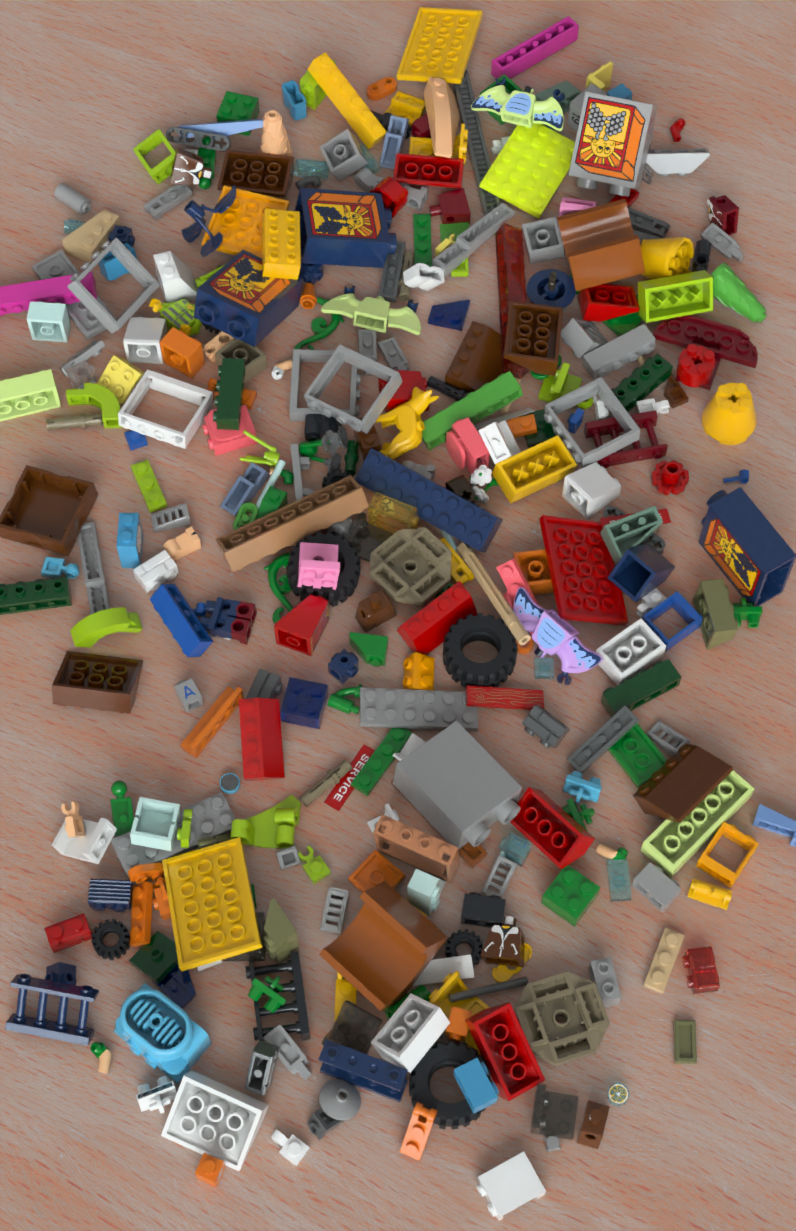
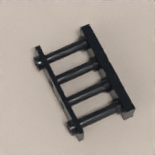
M299 951L291 952V960H287L286 963L254 967L253 958L249 959V966H245L247 979H251V983L257 975L283 971L293 972L294 980H290V983L281 984L285 987L282 992H296L297 999L293 1003L280 1005L273 1014L264 1007L259 1008V1000L257 1002L254 1001L257 1027L253 1028L255 1041H264L263 1037L275 1028L262 1029L261 1016L287 1012L298 1013L299 1021H295L296 1024L282 1025L287 1033L297 1032V1034H301L302 1040L311 1039ZM275 988L273 989L274 992L281 993Z

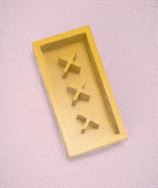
M265 208L262 220V277L298 280L301 267L300 212Z
M557 435L496 463L492 475L511 504L564 479L567 475L574 472L577 464Z

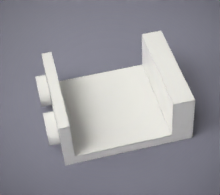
M506 420L498 424L494 422L478 430L495 464L521 452Z
M100 818L98 823L83 819L85 836L68 838L65 830L66 821H64L52 846L64 856L99 864L117 828L105 818Z
M524 1151L478 1176V1184L476 1185L481 1197L485 1196L489 1202L487 1208L491 1216H496L498 1221L503 1219L505 1214L534 1198L539 1199L546 1193Z

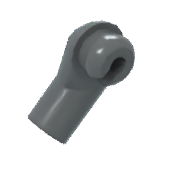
M314 175L300 179L295 182V185L300 190V188H304L311 183L316 188L322 182L319 176Z

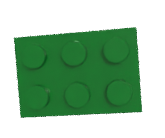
M638 723L608 749L637 788L645 784L652 774L658 771L666 761V758Z

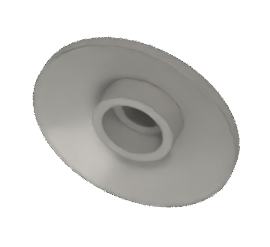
M335 1079L328 1081L323 1085L319 1093V1103L322 1110L333 1119H351L360 1109L361 1098L359 1092L351 1083L344 1080Z

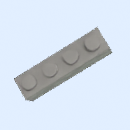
M642 324L583 355V366L593 380L600 377L603 378L608 373L619 370L623 365L636 361L640 356L651 353L655 349L656 339L646 325Z

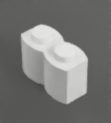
M418 263L403 272L404 284L412 288L419 287L422 290L429 291L445 282L444 270L436 266L429 267L426 264Z

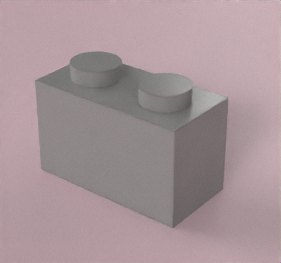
M651 862L634 878L632 886L662 913L681 892L679 884L674 879H669L661 867L653 865Z

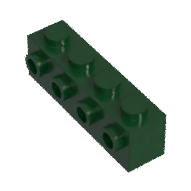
M657 353L655 356L649 357L644 365L640 368L637 367L632 372V375L628 378L625 377L616 388L611 390L626 411L629 412L636 406V401L646 398L669 378L670 374H672L673 366Z
M223 358L222 365L218 366V376L221 377L220 380H217L216 385L219 395H215L217 411L213 412V422L217 423V429L239 430L245 379V359Z
M58 576L54 579H37L31 582L19 581L8 585L0 584V615L72 606L68 577Z
M669 659L663 662L658 661L652 668L641 670L635 677L624 679L614 688H607L602 694L601 703L612 718L624 706L632 711L679 686L682 677Z

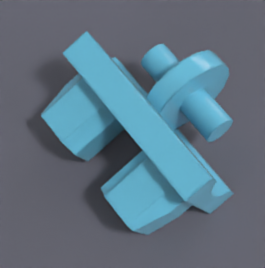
M577 771L567 775L563 792L577 797L575 803L578 804L581 799L597 803L602 788L600 779L592 777L589 781L582 779L583 775Z

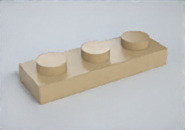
M665 928L643 986L662 994L664 993L685 935Z

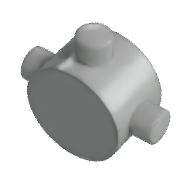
M558 1135L546 1136L544 1138L547 1152L561 1149Z

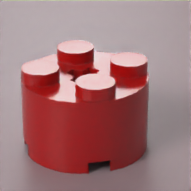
M390 176L381 180L369 192L382 194L384 208L391 209L392 218L407 204V196L409 194L405 187H402Z
M688 345L680 353L676 369L681 383L692 388L708 384L712 378L715 366L714 352L703 346Z

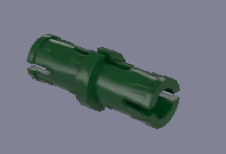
M355 440L348 441L347 453L344 455L345 470L348 471V475L351 473L352 476L356 474V463L359 461V456L357 455L359 443L356 442L355 444Z

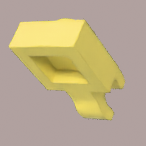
M451 234L449 239L446 238L435 248V257L456 242L454 241L455 234Z

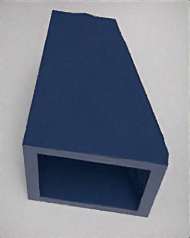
M646 543L628 548L608 576V579L633 601L637 602L665 582L675 566Z

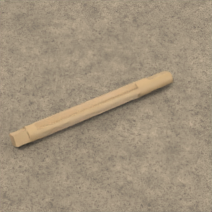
M462 542L457 547L462 558L520 645H525L531 639L529 633L473 549L468 544Z

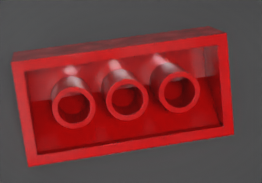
M396 153L393 179L398 183L461 188L464 159Z
M458 581L403 623L396 631L413 653L417 652L427 655L444 642L445 635L449 632L452 624L456 625L458 619L463 618L464 620L466 615L469 614L477 616V610L472 596L462 583Z
M239 699L244 780L256 781L285 778L279 699Z
M528 787L517 804L521 809L515 818L510 821L516 829L560 869L565 868L583 856L595 840L588 831L542 790Z
M510 1002L484 1009L465 1019L476 1046L486 1061V1067L490 1069L491 1078L496 1084L501 1098L510 1101L546 1081Z

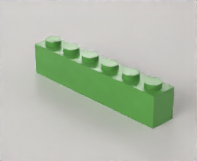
M510 371L499 375L497 379L490 383H485L477 391L470 392L460 401L453 402L448 408L438 411L427 420H423L425 430L422 431V441L429 451L446 441L447 432L452 431V424L457 420H463L468 417L473 425L523 396L521 386Z

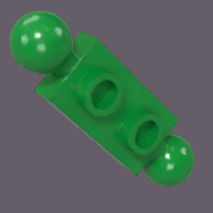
M209 136L204 137L203 143L209 145L211 138ZM199 147L198 156L203 158V167L211 168L210 178H214L216 150ZM200 177L199 187L203 190L209 189L212 184L211 179Z
M121 780L115 781L111 786V791L116 796V799L110 800L113 825L117 828L114 834L115 838L130 832L134 821L131 797H124L127 792V785Z

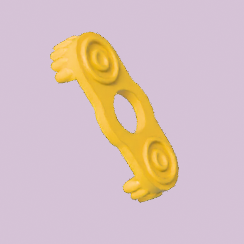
M526 943L524 951V964L531 958L533 954L531 946H529V944ZM499 965L497 968H493L492 977L497 983L508 981L513 975L519 973L522 967L510 970L505 965Z

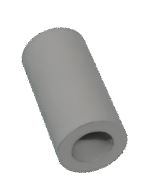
M61 183L55 189V198L81 215L91 210V200L67 184Z

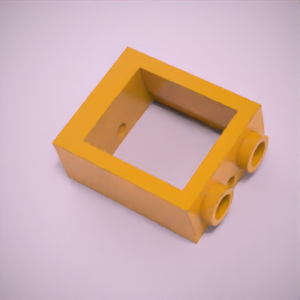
M723 822L699 858L696 867L729 888H732L755 853L759 843L752 836L740 832L733 824ZM722 836L748 851L735 872L709 857Z

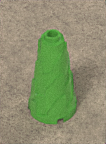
M722 263L711 273L713 277V298L752 322L761 323L766 318V308L757 300V297L746 287V284L734 273L727 263Z

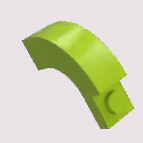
M84 383V389L74 388L66 390L69 406H96L102 411L104 428H123L119 426L118 413L121 410L119 402L109 389L94 383Z
M125 607L105 609L85 617L70 632L75 647L91 648L99 639L108 634L116 632L139 633L143 628L138 613L127 612Z

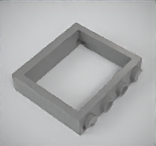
M117 237L111 242L107 240L101 246L103 248L101 252L99 250L91 256L93 260L84 263L80 268L82 271L80 273L76 272L70 278L72 282L67 286L111 334L119 330L160 286ZM109 251L144 287V290L116 320L80 283Z
M339 344L304 394L307 406L312 410L318 409L325 416H332L343 425L348 424L355 431H362L367 434L403 381L399 372ZM344 361L388 382L362 420L318 399Z
M293 349L289 408L290 421L305 422L307 414L324 415L318 409L298 408L301 362H327L335 350ZM352 365L350 409L339 410L356 418V416H359V405H356V400H360V390L357 389V385L361 384V374H358L359 368Z
M602 377L545 405L544 419L553 426L555 435L560 436L567 450H570L575 462L579 463L582 468L640 439V428ZM598 394L626 433L584 454L556 415Z

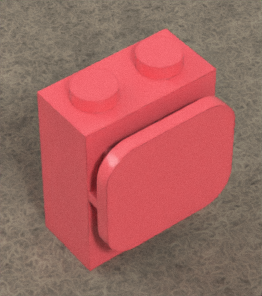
M243 405L241 409L239 430L217 429V423L213 422V412L217 411V409L211 410L207 416H204L205 424H202L204 434L209 436V439H207L210 450H214L215 456L257 444L255 440L243 433L246 430L256 436L246 405Z
M468 417L463 420H457L452 424V431L446 434V448L456 466L460 470L466 467L470 474L474 473L476 468L479 469L481 465H486L489 468L490 453L482 437Z

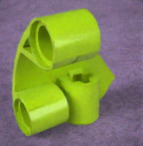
M290 795L282 802L260 814L247 819L233 820L230 840L240 837L244 845L261 848L285 849L293 846L295 826L299 824L301 802Z

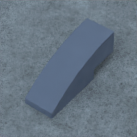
M390 116L379 166L394 169L396 153L402 152L409 123L408 118Z
M251 462L243 476L238 477L220 507L236 517L241 505L253 499L270 474Z

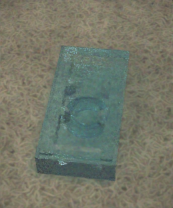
M627 859L607 860L610 901H631L632 895Z

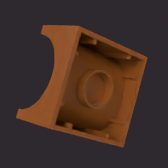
M625 199L557 217L564 253L576 291L645 273L639 237L634 235Z
M387 882L362 892L359 898L364 901V904L356 918L336 940L323 948L319 954L380 1011L392 1006L408 993L448 938Z

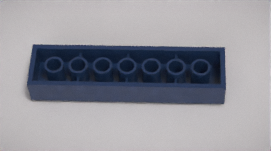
M372 448L355 478V481L363 487L481 552L486 553L503 521L502 518Z

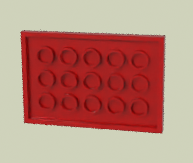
M542 515L539 521L559 617L572 621L625 626L628 623V617L622 590L608 579L616 565L600 534L603 529L601 522Z

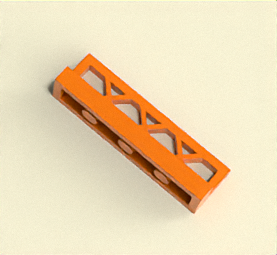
M228 686L180 744L181 748L197 758L238 708L239 699H244L243 689L237 687L234 690Z

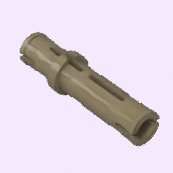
M405 253L403 257L402 276L399 280V299L403 301L409 300L410 288H412L407 285L405 287L403 272L407 270V267L409 269L413 266L415 256L412 253Z
M81 414L77 417L46 419V423H48L46 426L48 431L77 427L86 429L87 426H102L103 422L101 421L103 420L101 414L87 416Z
M344 759L333 770L327 771L326 776L303 795L299 796L300 801L308 807L332 785L338 784L340 779L352 770L350 763Z

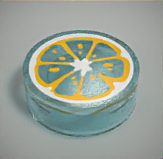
M621 1083L611 1085L607 1092L608 1101L614 1106L624 1105L629 1098L628 1088Z

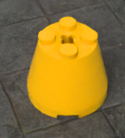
M671 237L642 240L640 247L645 273L640 275L652 280L691 273L688 269L690 267V258H694V248L690 239Z
M744 383L720 385L703 410L701 418L703 430L713 439L720 441V444H741L755 431L757 417L750 390Z

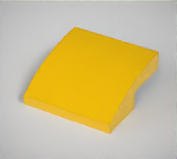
M398 91L392 98L391 105L384 113L388 112L394 116L408 118V124L412 125L416 119L421 118L426 110L425 100Z

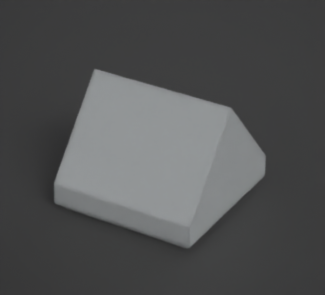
M295 845L276 851V857L281 870L300 864Z

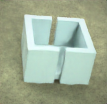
M139 797L135 813L136 817H134L130 833L131 844L172 851L175 831L177 830L180 817V804Z

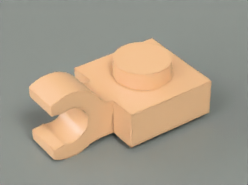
M71 802V810H69L68 804H62V812L68 816L65 817V830L68 838L85 836L83 818L79 816L78 802Z

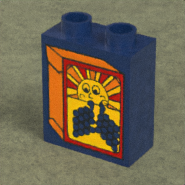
M300 188L294 211L300 212L301 263L373 268L384 267L387 254H394L396 251L397 238L395 233H389L388 231L391 227L392 212L390 208H384L381 193Z
M242 250L197 288L194 318L255 347L299 306L303 278L298 276V280L262 277V258Z
M741 487L729 494L725 490L716 492L706 503L708 511L701 521L703 528L699 544L738 593L745 597L746 603H753V607H758L783 592L795 562L796 554Z

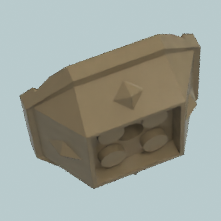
M426 527L398 530L371 552L369 576L394 601L423 606L451 582V550Z
M567 971L528 983L514 1008L516 1017L532 1052L554 1066L596 1054L610 1023L595 982ZM563 1016L566 1022L563 1024L558 1023L555 1017Z

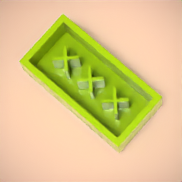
M702 270L638 282L639 316L648 323L713 311V277L707 271Z

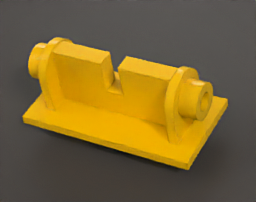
M693 878L687 897L727 910L732 897V891Z

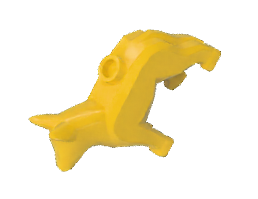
M415 387L412 391L411 400L397 406L388 413L381 414L375 421L376 423L381 422L383 429L396 425L400 432L391 443H383L382 450L379 451L396 459L405 452L416 448L421 443L422 431L425 430L421 414L439 396H431L432 390L424 392Z

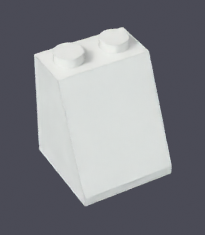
M171 251L153 255L157 280L160 284L165 303L176 302L181 299H185L188 302L196 300L197 286L191 270Z
M130 317L123 340L128 362L163 364L160 341L167 334L166 319L158 317Z
M595 462L565 477L562 497L586 520H589L620 496L621 485L616 478H612L603 466Z

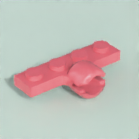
M515 558L496 567L507 588V592L503 596L512 609L517 590L520 587H524L535 603L538 604Z

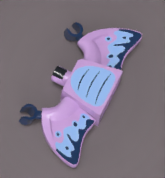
M524 587L518 588L514 599L513 611L525 629L533 633L532 640L538 644L534 653L538 657L544 658L547 653L559 656L562 664L561 670L563 671L557 676L559 683H562L563 677H565V685H569L572 679L568 673L588 671L603 661V656L588 649L581 643L577 637L579 632L565 619L560 618L555 610L542 608L535 603Z

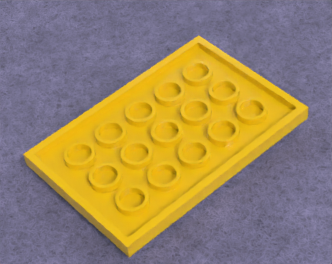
M420 7L396 75L397 80L428 82L429 77L441 78L447 83L461 84L483 17L482 10Z
M240 837L162 860L178 964L181 971L263 948L243 843Z

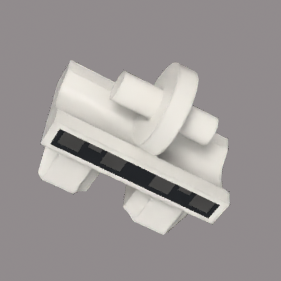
M168 1076L159 1078L157 1080L158 1087L150 1089L149 1084L146 1083L138 1086L136 1098L142 1112L148 1109L153 1111L159 1108L161 1114L165 1113L163 1106L171 1104V1101L177 1095L173 1081L169 1080Z

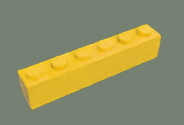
M325 52L313 59L307 70L368 149L380 143L387 131L328 54Z

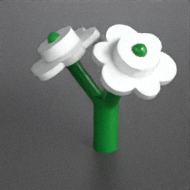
M481 465L479 469L476 468L474 473H471V477H469L470 484H473L472 489L475 493V500L486 504L489 500L485 492L492 486H499L497 481L492 479V470L487 468L486 465ZM485 483H487V486L484 489H479L476 486V484L484 486Z

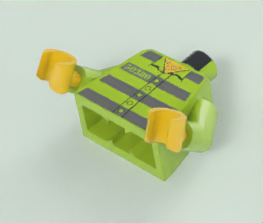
M156 298L151 300L149 306L153 307L155 313L160 311L161 318L166 319L167 327L170 330L174 327L177 330H182L189 337L199 334L202 322L194 318L195 303L191 305L185 299L170 303H162Z

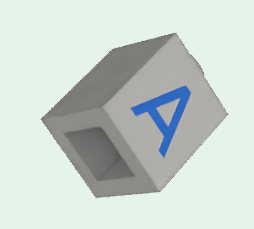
M192 678L182 680L174 686L176 695L186 713L204 705L202 696Z

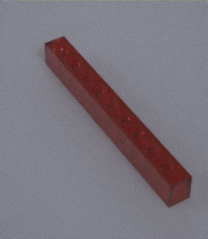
M504 223L495 233L502 373L510 371L515 378L521 379L530 370L504 358L509 303L510 301L526 303L522 229Z

